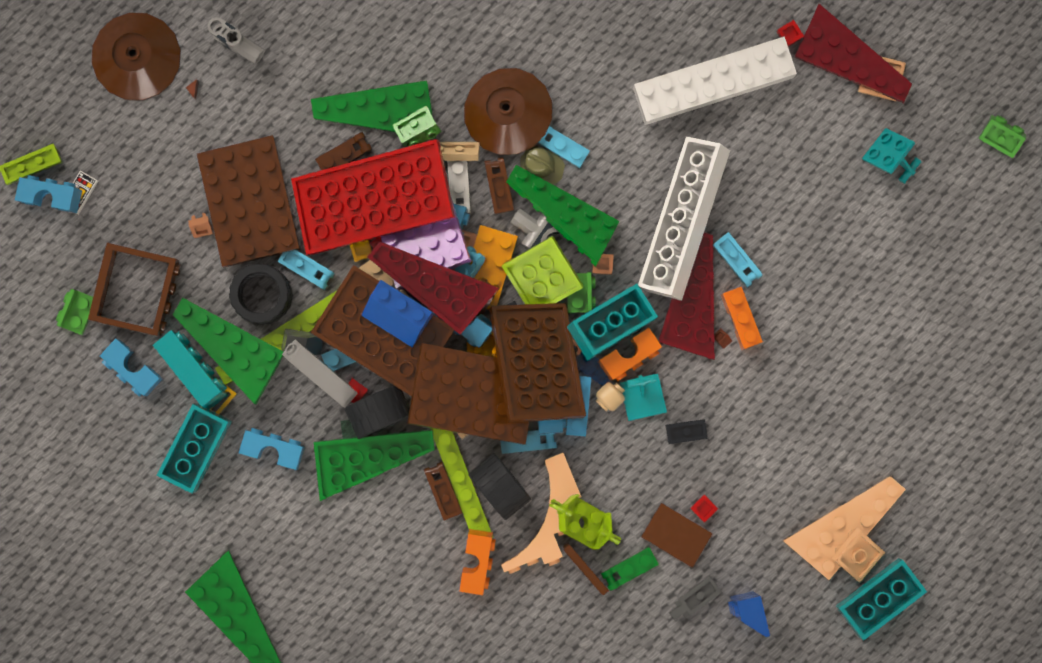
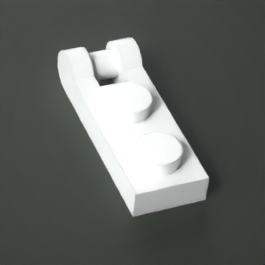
M447 161L449 190L452 201L456 204V199L464 198V204L457 205L467 207L468 213H471L467 161Z

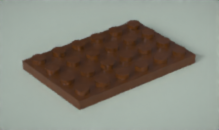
M273 135L197 153L223 268L300 249Z
M353 265L311 333L412 396L421 344L445 347L455 330L443 320L433 315L412 348L361 315L379 280Z
M566 303L491 306L489 311L508 423L584 418L586 411L572 335L567 329L570 323Z
M421 344L407 424L526 445L529 421L508 423L498 359L496 357Z

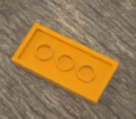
M480 225L473 248L476 250V253H481L485 257V261L474 278L481 281L483 277L491 285L494 286L495 284L500 287L487 308L489 310L491 306L498 305L507 275L502 265L511 260L518 236Z

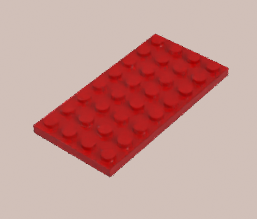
M438 139L291 178L306 255H313L455 218Z

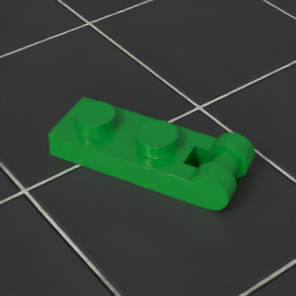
M647 547L601 573L603 579H606L609 584L607 587L612 591L659 564L650 547ZM618 572L620 579L615 581L612 574Z

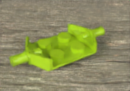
M579 494L570 496L563 504L555 499L551 500L550 503L552 504H549V506L557 510L560 532L592 550H599L608 540L616 545L621 542L619 541L621 537L612 532L610 512L604 513L580 499ZM580 518L584 520L583 527H581L579 524Z

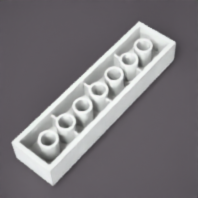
M784 36L636 83L633 90L644 124L647 125L792 79L797 73Z
M686 137L638 283L639 287L645 291L682 301L730 150L722 144Z

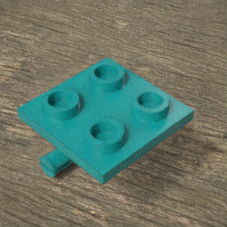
M887 128L884 129L862 157L865 162L889 174H892L900 164L905 171L898 180L903 184L906 183L911 175L914 176L915 170L922 163L920 159L915 157L909 165L905 156L915 145V142Z
M658 374L639 375L638 378L620 382V386L625 390L622 394L625 396L624 405L628 421L667 412Z

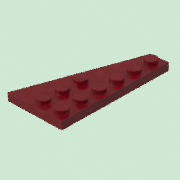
M818 4L795 58L904 103L912 83L822 5Z
M703 233L682 301L671 299L658 339L659 343L711 360H715L713 235Z
M379 242L367 256V258L460 335L499 289L383 242Z

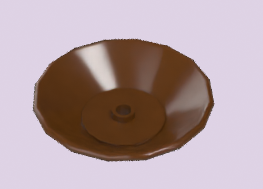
M127 13L113 18L99 31L92 46V66L97 80L109 93L124 100H145L159 95L173 82L180 67L181 50L175 33L163 20L148 13ZM136 51V55L131 57L130 53Z
M518 68L497 69L484 75L471 88L464 104V122L471 138L479 142L483 149L498 155H514L533 148L546 135L552 120V100L546 86L533 74ZM505 105L510 106L509 110L507 111L503 110V107Z

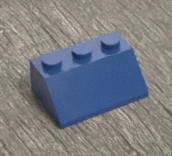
M380 280L369 297L361 316L413 348L434 313Z
M754 591L730 596L731 601L728 602L730 613L760 634L769 637L770 633L761 596Z

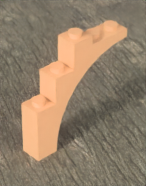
M562 452L546 459L545 463L550 481L549 504H552L550 503L552 499L563 504L570 496L579 494L580 498L581 494L564 453ZM548 507L545 520L535 538L519 554L501 564L504 572L509 571V574L520 570V566L527 563L528 566L539 562L538 558L542 557L544 564L548 563L549 566L560 562L559 558L563 556L554 534L558 533V536H561L564 533L559 531V517L556 509Z

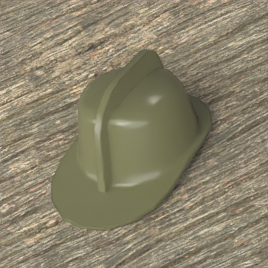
M534 146L526 150L520 158V165L523 169L551 184L559 182L563 177L565 168L563 160L543 147Z

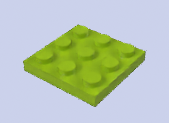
M553 236L502 265V268L525 304L557 303L583 288L582 282Z

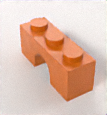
M742 286L721 294L726 311L733 321L735 334L741 350L762 343L763 341Z
M647 328L630 340L635 347V354L632 358L622 357L617 349H615L598 361L610 381L616 379L618 382L627 376L625 373L627 370L632 368L634 371L643 365L642 360L648 357L651 360L660 354L658 350L662 346L650 328Z
M469 529L465 553L475 555L480 563L474 568L463 567L459 592L483 595L484 589H488L490 578L486 577L487 570H491L493 558H489L490 551H494L496 539H492L493 532Z

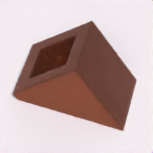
M197 79L186 87L194 99L197 96Z
M721 328L714 334L715 341L723 349L732 342L729 335Z

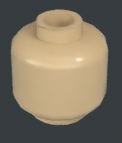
M607 382L596 393L597 399L595 401L606 412L608 410L614 411L625 401V396L622 394L625 390L618 383L613 385L611 382Z

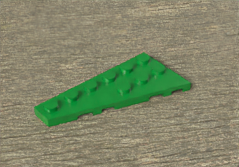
M427 81L311 99L315 120L396 132L393 124L425 106L429 108L432 114Z
M515 165L506 183L522 198H527L533 204V208L537 212H542L547 217L546 220L564 238L571 240L578 247L577 250L582 255L585 253L596 267L619 221L522 167Z
M182 298L173 316L256 405L284 357L282 355L283 351Z
M433 430L373 435L362 439L353 437L314 441L320 501L434 451Z
M228 550L185 593L251 663H282Z

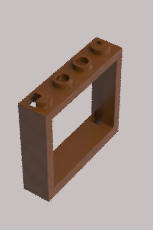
M107 243L88 320L161 337V334L167 328V322H165L166 314L170 313L172 303L169 302L170 297L176 291L175 277L180 274L181 264H179V260ZM117 252L169 264L153 329L101 317Z

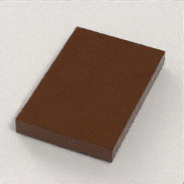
M660 503L641 537L693 568L713 533Z
M569 543L563 546L565 553L602 595H605L609 590Z

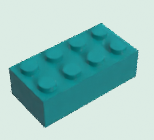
M635 284L572 321L567 326V329L588 361L650 324L658 316L639 285Z
M170 330L154 343L153 347L203 408L212 409L229 395L225 391L227 386L221 379L218 380L213 376L215 374L214 370L209 364L206 365L201 361L202 355L197 349H193L188 345L191 342L184 334Z
M198 403L192 404L156 476L190 493L197 492L232 421L207 408H203Z
M897 558L835 607L857 636L865 640L927 593V591L904 560Z

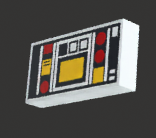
M82 171L78 173L73 184H76L75 188L82 190L78 213H76L78 215L98 183L96 179Z

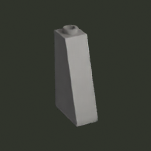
M296 339L285 348L282 355L344 408L358 394L342 377Z

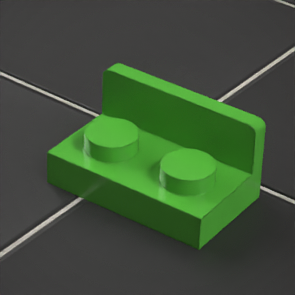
M427 106L393 124L404 147L431 140L441 133Z
M991 115L979 139L1014 158L1026 140V134L1021 127L1007 124L1005 118L999 115L996 117Z
M591 272L576 273L583 284V288L567 296L568 313H588L592 308H596L595 297H592V289H595V277H591Z
M74 289L67 292L63 301L65 303L64 308L59 311L56 318L57 326L83 335L89 321L88 316L93 297Z

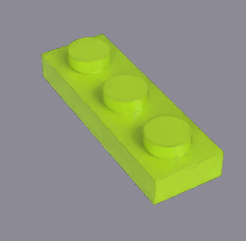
M53 143L0 165V171L6 185H10L19 181V177L27 178L28 175L32 176L63 162L56 145Z

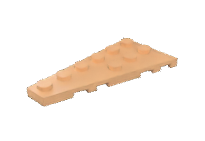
M889 476L783 541L825 578L830 580L841 567L832 559L835 553L856 528L868 535L906 489Z

